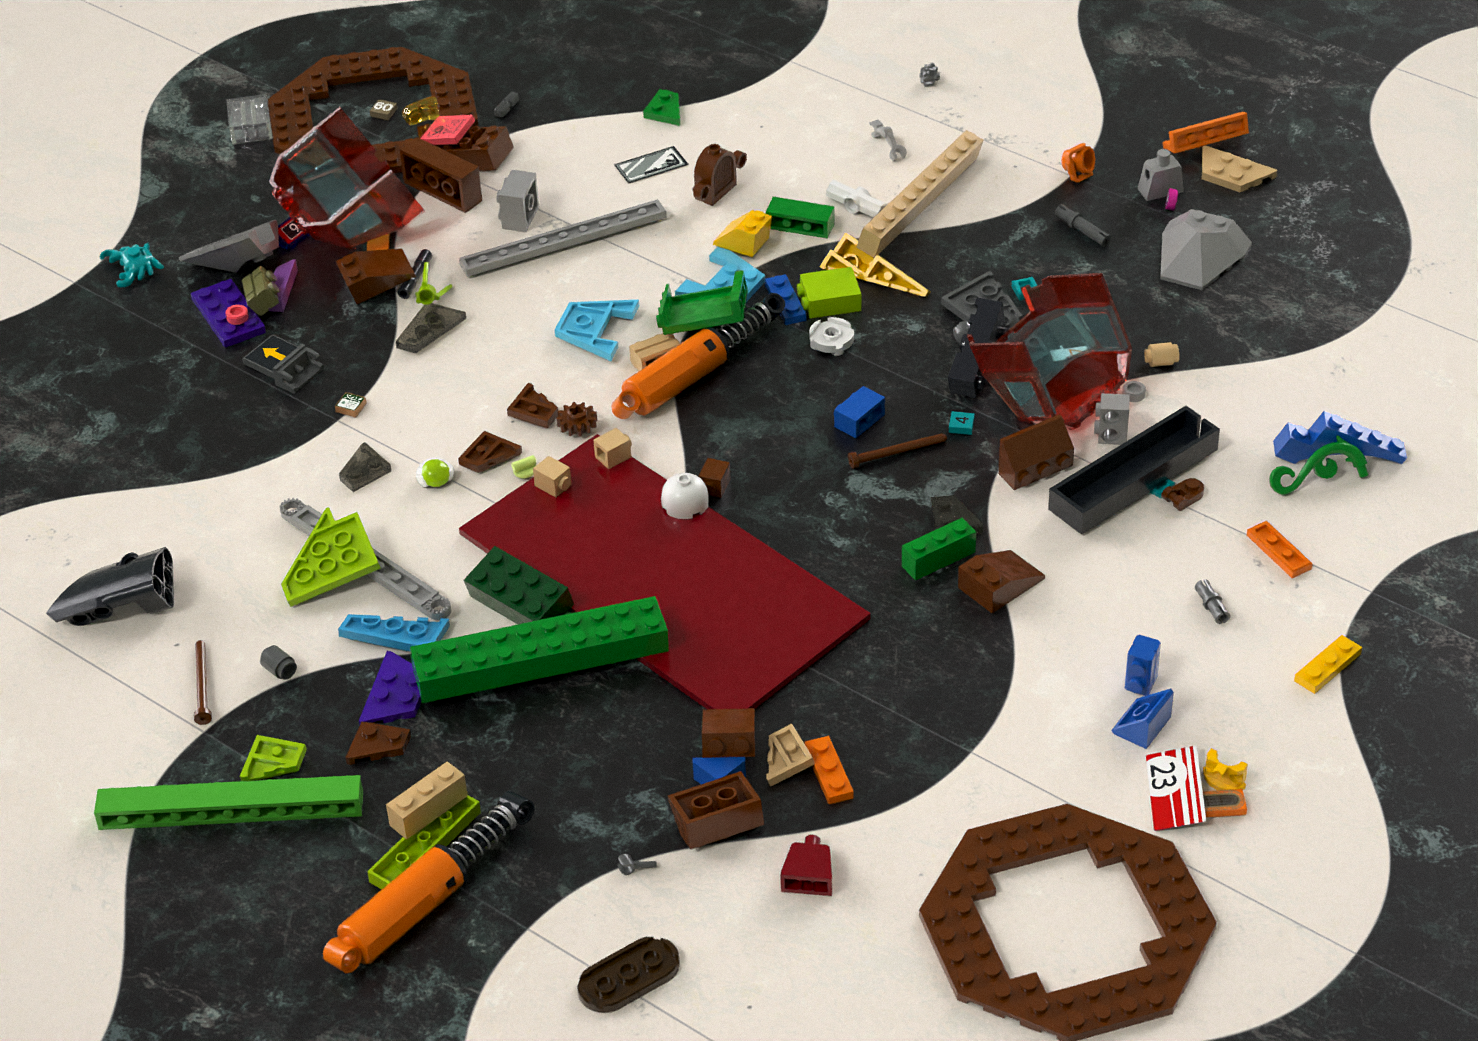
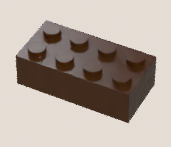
M418 137L399 149L405 184L464 213L482 201L478 166Z

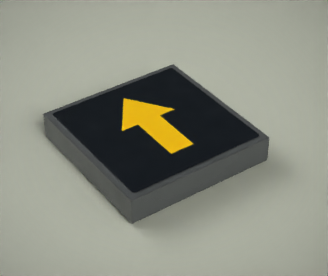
M272 334L243 357V363L274 379L272 368L298 346Z

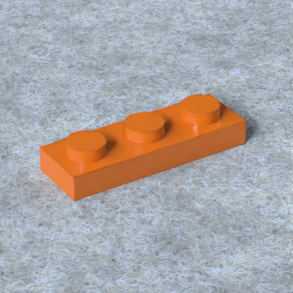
M825 736L805 741L804 744L815 762L812 765L828 804L853 799L854 791L830 737Z

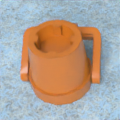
M1081 143L1065 150L1062 154L1061 162L1063 169L1068 171L1072 181L1078 183L1093 175L1095 153L1090 146H1086V143ZM1076 172H1081L1083 174L1077 176Z

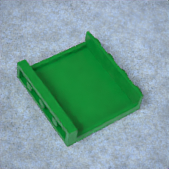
M744 270L735 272L732 286L672 296L670 285L666 284L665 290L662 292L660 307H658L659 315H656L657 326L662 328L663 335L742 322L748 294Z

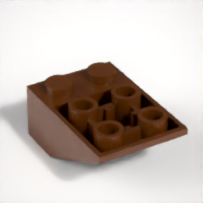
M493 125L490 127H471L458 144L440 145L439 148L478 166L479 171H494L500 166L514 146L506 126L497 127Z

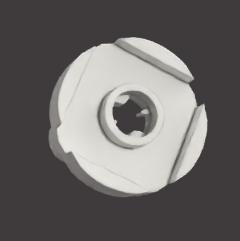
M831 317L828 318V321L822 323L821 320H818L812 324L809 330L810 346L814 350L831 353L835 356L842 355L844 350L848 349L854 342V330L851 329V324L841 318Z

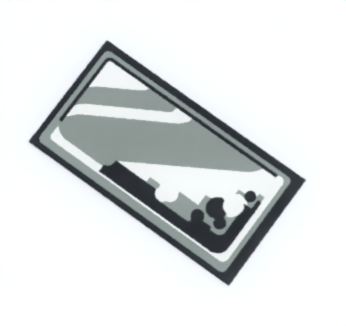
M675 146L614 164L628 183L688 165Z

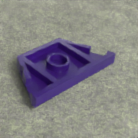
M391 651L386 652L359 719V725L362 721L370 723L383 720V723H389L397 719L416 717L421 704V697L412 663Z

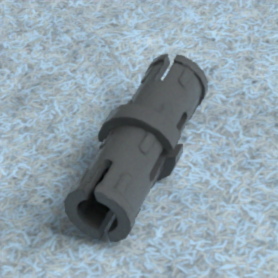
M1204 579L1203 582L1202 580L1198 581L1195 584V590L1202 598L1204 608L1211 612L1217 624H1221V620L1223 623H1226L1230 619V613L1224 607L1221 601L1222 597L1214 591L1207 579Z

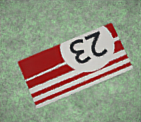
M1197 746L1146 755L1154 830L1158 831L1205 822L1206 815Z

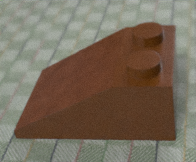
M402 248L358 251L336 261L356 304L416 277Z
M1012 550L976 555L959 566L958 588L991 613H994L1045 579V575Z

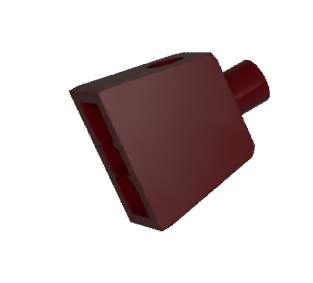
M808 835L805 837L804 843L794 842L791 844L780 873L781 892L832 896L830 847L821 844L820 837Z

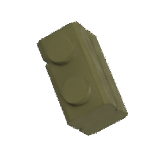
M259 266L252 272L253 274H249L242 279L247 305L258 316H262L269 311L268 308H273L279 303L277 293L280 290L275 284L277 278L270 270L266 271L263 267Z

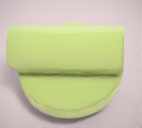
M534 455L511 463L514 475L524 479L533 476V468L536 466Z

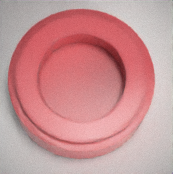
M243 305L230 306L225 312L227 322L233 325L243 324L249 318L248 310Z

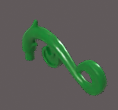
M1337 435V442L1322 446L1309 457L1290 486L1283 487L1280 481L1281 477L1288 474L1293 478L1295 472L1286 466H1278L1273 469L1269 477L1270 487L1278 494H1290L1301 485L1312 469L1320 478L1328 479L1333 477L1337 473V463L1333 459L1327 458V463L1324 466L1322 461L1326 456L1336 453L1346 455L1348 458L1345 460L1351 462L1353 467L1357 468L1359 477L1363 478L1369 475L1366 468L1367 460L1358 447Z

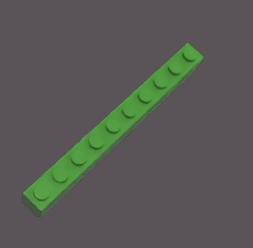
M360 775L97 789L94 815L99 830L362 816L363 788Z

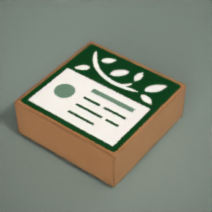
M345 392L335 405V410L337 413L357 417L367 404L366 397Z

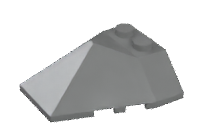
M1191 209L1169 221L1162 233L1160 279L1203 290L1218 279L1220 273L1224 270H1230L1232 264L1237 260L1242 261L1250 250L1252 242L1234 220Z
M277 220L197 248L178 258L181 262L237 273L250 261L257 262L273 255L272 250L279 247Z

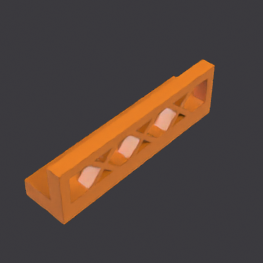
M1240 112L1169 131L1170 140L1163 142V148L1173 153H1178L1248 134L1247 113Z

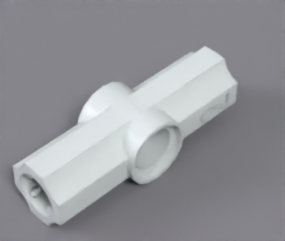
M833 180L829 183L826 190L827 197L844 204L845 209L852 214L860 211L874 218L888 205L871 197L864 187L853 189Z

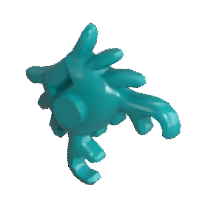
M148 243L144 244V247H139L136 244L132 247H122L120 251L107 249L99 255L101 260L110 256V263L120 260V265L124 266L125 272L119 274L121 280L117 281V287L131 285L136 275H138V280H142L146 271H148L149 275H153L152 266L158 269L164 268L149 251L150 246Z

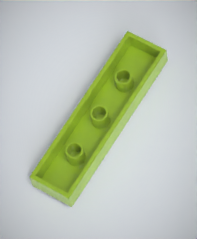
M468 795L407 840L402 837L367 871L369 882L383 889L434 845L441 844L447 846L481 813L480 802Z

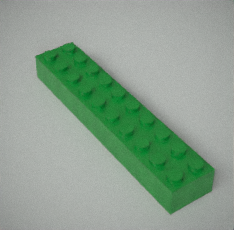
M655 596L410 647L412 668L422 703L669 651L668 629Z

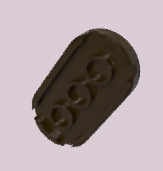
M643 937L589 966L579 977L577 990L581 1003L594 1012H614L667 983L677 974L680 965L679 952L676 946L669 940L661 937V940L654 939L653 937Z

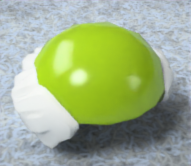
M439 457L426 459L423 463L419 464L416 471V479L422 487H427L428 485L432 487L442 486L448 480L451 481L454 476V467L445 459H440Z

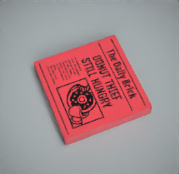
M473 115L438 116L421 139L432 145L458 144L475 122Z

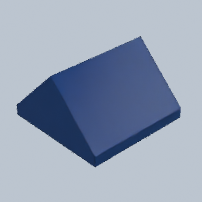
M1170 688L1137 698L1111 730L1113 734L1147 749L1171 718L1173 690Z

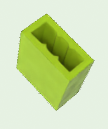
M852 267L800 274L797 292L799 297L802 296V307L804 310H807L809 318L861 311V291Z

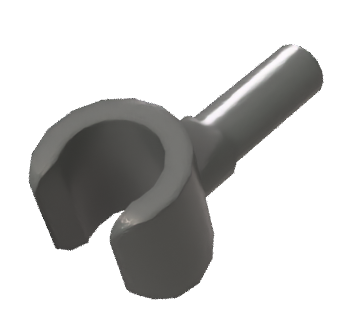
M622 854L618 857L620 863L617 866L624 875H630L635 869L657 867L656 861H633L629 854Z

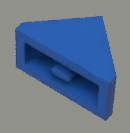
M745 757L693 758L694 780L700 784L740 771L746 778Z

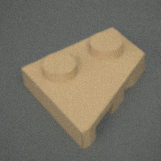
M792 724L769 735L768 745L770 751L768 752L767 760L769 774H767L766 778L770 787L815 764L813 757Z

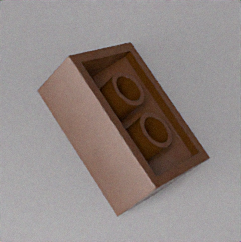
M1059 414L1000 439L998 474L1013 490L1073 466L1074 446L1062 416Z
M741 771L668 795V801L678 829L690 850L764 825L761 799Z

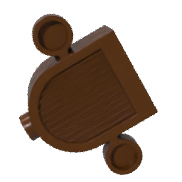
M718 144L707 146L699 155L695 165L694 186L692 188L694 198L711 206L718 202L737 185L736 168L741 169L744 167L747 161V154L739 150L733 153L721 148Z

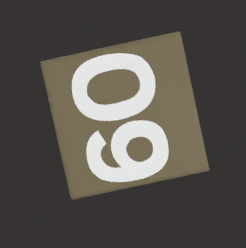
M378 99L370 110V117L389 120L397 110V103Z

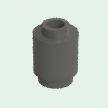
M272 645L261 653V666L275 677L287 680L295 674L297 669L295 660L278 646Z

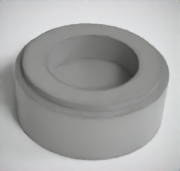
M1130 381L1123 385L1122 394L1130 395V402H1139L1145 398L1146 387L1141 382Z

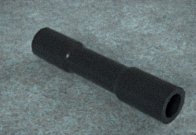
M423 249L419 253L412 267L416 277L401 284L397 291L399 297L403 299L410 297L416 282L424 270V263H429L433 257L429 250Z

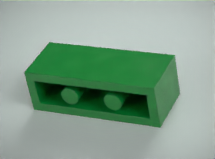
M773 196L766 210V214L772 216L770 228L772 230L828 239L835 224V206Z
M960 518L902 545V567L916 581L976 553V531L963 518Z

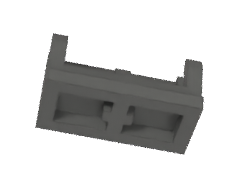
M301 344L272 368L275 385L295 394L324 369L322 363L313 359H317L320 355L306 347V345Z

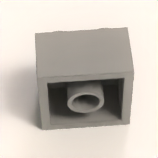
M511 170L509 176L504 179L503 187L501 190H498L496 198L500 206L498 218L501 220L502 229L527 232L539 208L536 173Z

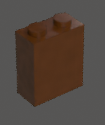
M754 708L703 710V758L755 757Z

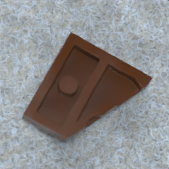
M527 383L507 408V415L548 428L558 416V407L553 402L548 401L543 393L538 394L534 390V385Z
M483 431L458 458L459 465L479 473L519 456L522 453V446Z
M362 721L345 757L346 763L352 765L355 764V759L370 757L371 761L387 756L403 755L411 738L410 729Z

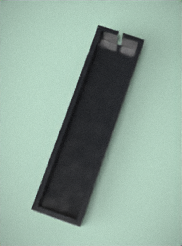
M1186 405L1049 488L1048 510L1082 535L1159 487L1168 479H1172L1218 450L1220 428L1205 418L1201 420V415Z

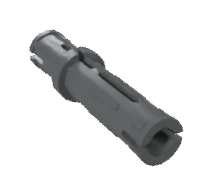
M1064 204L1057 207L1055 216L1067 222L1069 227L1072 229L1076 228L1102 247H1106V244L1110 243L1111 235L1084 219L1082 214L1070 210Z

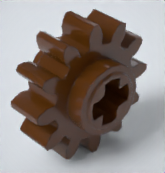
M573 402L571 406L563 405L564 411H557V427H561L562 433L569 431V436L578 434L581 437L584 432L591 433L590 427H597V411H593V406L585 407V402L581 404Z

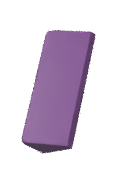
M296 259L276 267L274 275L277 278L275 284L280 290L277 293L279 303L273 308H268L269 311L284 312L298 272Z

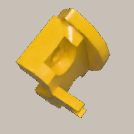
M1211 748L1207 753L1206 765L1203 767V776L1208 785L1215 790L1246 789L1245 780L1248 764L1241 761L1234 766L1224 765L1218 761L1217 750Z

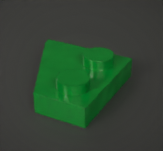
M659 89L643 111V117L680 126L678 93Z

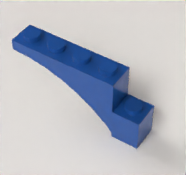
M1326 411L1322 412L1309 429L1288 422L1273 440L1275 456L1294 464L1300 460L1309 459L1322 446L1337 442V435L1358 447L1364 456L1378 457L1400 464L1407 459L1405 444L1400 439L1392 438L1378 430L1369 429L1357 422L1346 420L1337 414H1331Z

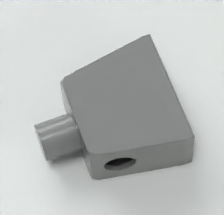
M1160 149L1157 152V158L1144 162L1138 190L1146 201L1166 197L1169 188L1177 189L1178 193L1184 191L1181 165L1173 155H1170V151L1167 149Z

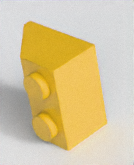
M751 210L730 222L713 241V245L753 257L769 239L772 216L764 214L762 211Z

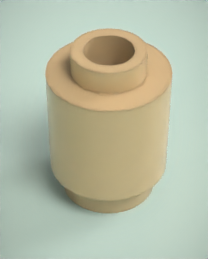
M1171 342L1149 344L1148 349L1144 351L1145 362L1149 363L1151 367L1173 365L1174 362H1179L1178 345Z

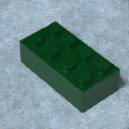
M496 546L488 552L463 580L470 597L516 624L565 615L574 605L568 587Z

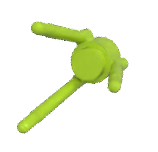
M428 262L424 263L422 286L415 293L416 303L428 305L434 300L438 301L442 295L453 287L452 284H449L437 293L435 287L428 284Z

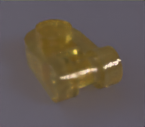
M430 96L407 105L402 111L403 119L409 125H415L428 119L436 120L439 116V110L436 108L438 106L437 98Z

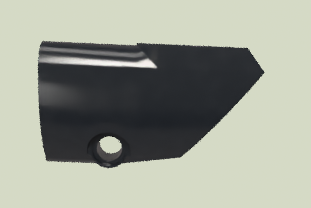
M166 547L141 555H137L134 552L128 553L119 562L90 571L77 579L61 593L46 614L56 623L67 620L72 625L84 626L107 619L113 615V608L132 602L137 603L146 613L150 614L173 608L174 579L172 555Z

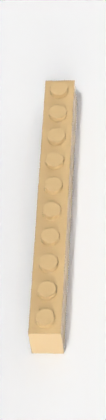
M968 130L964 131L863 227L856 248L875 258L978 158L984 140Z

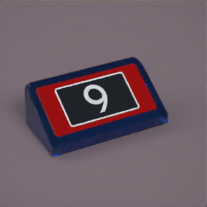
M298 210L278 225L279 246L287 250L292 249L317 230L318 226L303 211Z

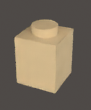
M617 428L594 439L595 457L608 469L631 458L632 442L628 435L623 434Z
M550 456L533 468L535 486L554 497H557L572 485L570 467Z

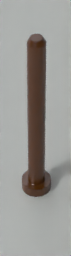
M941 433L857 454L855 451L848 453V462L852 469L858 468L859 463L943 443L947 440V436Z
M198 640L195 643L197 710L194 712V721L199 725H206L212 720V712L208 709L205 642Z

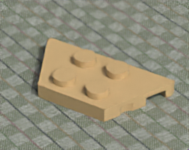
M1206 145L1202 148V180L1237 192H1243L1250 187L1262 184V179L1267 177L1275 179L1277 177V170Z

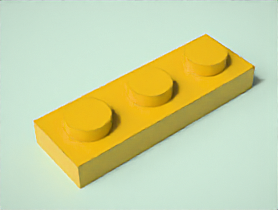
M1341 635L1295 674L1294 681L1315 694L1360 656L1362 647Z

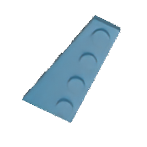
M348 614L338 628L339 637L410 651L411 646L440 641L450 627V623L447 618H440V622H429L428 618L418 617L417 621H404L401 616H393V618L381 620V617L377 615Z

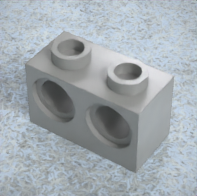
M1101 393V403H1096L1095 417L1100 418L1095 420L1094 434H1098V444L1122 445L1127 441L1130 395Z

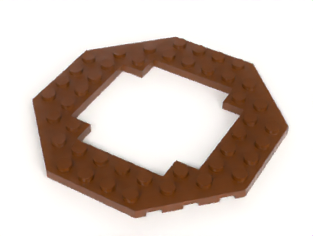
M390 47L382 50H370L359 53L351 52L344 55L323 57L268 99L275 153L290 155L292 160L301 164L307 162L318 171L335 174V178L340 180L402 172L399 149L413 139L337 149L336 138L315 140L309 100L329 98L328 86L407 76L409 87L429 84L436 119L438 116L473 115L475 122L471 127L478 126V117L468 72L404 47ZM432 124L417 126L420 139Z
M1068 803L967 829L919 909L920 920L958 1001L966 1004L972 1002L982 1006L983 1011L1001 1018L1007 1016L1018 1020L1021 1026L1041 1033L1043 1030L1056 1035L1059 1041H1079L1172 1015L1217 926V921L1172 841ZM1085 849L1089 852L1097 869L1122 862L1162 936L1158 939L1140 943L1139 950L1147 966L1046 993L1037 972L1010 979L974 904V901L996 896V887L990 875Z

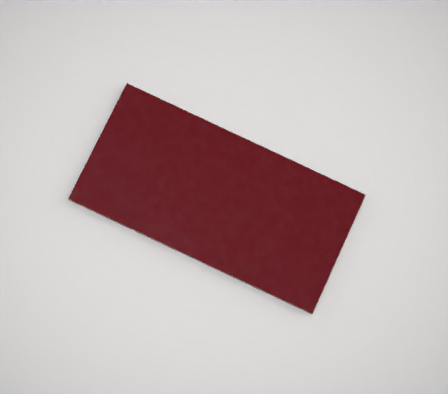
M598 434L558 460L570 467L572 485L557 497L536 487L533 477L459 527V534L488 554L496 546L568 587L574 605L569 610L570 613L655 596L668 629L669 651L635 659L707 710L757 708L871 619L870 612L710 507L701 515L700 512L693 514L691 519H677L669 516L667 510L662 508L661 505L662 488L667 479L632 456L608 469L595 457L594 439L600 436Z

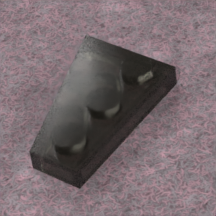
M433 303L424 304L395 341L396 348L412 353L419 352L467 319L466 312Z

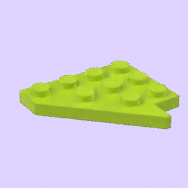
M327 507L281 583L290 607L381 569L358 512L335 521L330 508Z

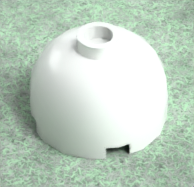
M691 473L673 475L662 488L661 505L671 517L691 519L693 514L700 512L701 515L708 508V490L703 480L697 475Z

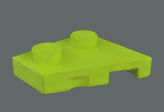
M257 735L240 774L241 781H255L299 771L307 751L306 745Z

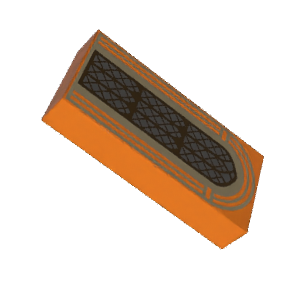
M1242 789L1203 791L1206 818L1247 814V806Z

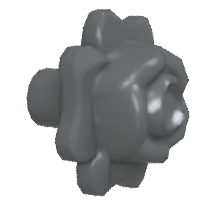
M933 62L929 65L925 64L919 74L920 82L925 87L934 85L935 81L940 79V74L937 73L938 67Z

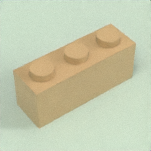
M448 761L386 804L390 826L406 840L468 796L465 775Z

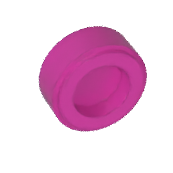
M1169 188L1166 210H1175L1178 197L1177 189Z

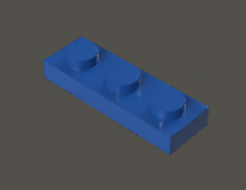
M786 274L765 279V286L769 294L777 293L785 301V309L780 313L784 324L789 325L806 321V313Z

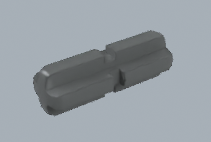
M510 92L494 109V115L503 118L519 101L518 93Z

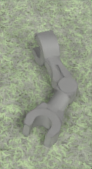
M880 120L869 122L870 126L874 128V132L871 133L872 136L878 137L882 135L891 147L890 159L896 161L897 155L895 152L900 153L901 157L905 158L907 151L902 145H897L892 128L888 126L883 127V123Z

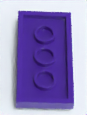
M232 279L221 281L191 293L192 301L225 348L266 333L264 324L247 305L245 297ZM233 305H243L248 310L249 318L243 324H230L226 319V310Z

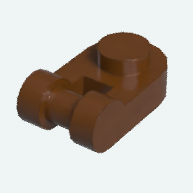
M1189 478L1173 487H1166L1161 497L1167 502L1171 501L1173 506L1181 511L1203 497L1204 484L1198 479Z

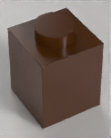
M707 458L698 477L705 483L709 496L722 498L731 480L730 462Z

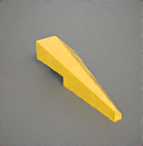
M846 232L835 249L829 251L819 266L825 270L852 267L854 275L858 279L926 297L931 292L879 254L873 258L856 248L859 240Z

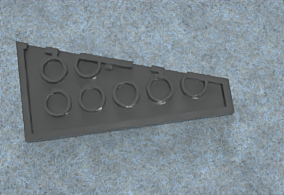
M991 270L941 297V305L963 321H969L970 315L976 314L975 301L977 297L1003 302L1005 324L1009 332L1007 340L1002 342L1001 348L1031 370L1048 361L1049 353L1038 337H1034L1031 333V327L1022 320L1021 313L1010 297L1004 294L1001 284L994 280Z

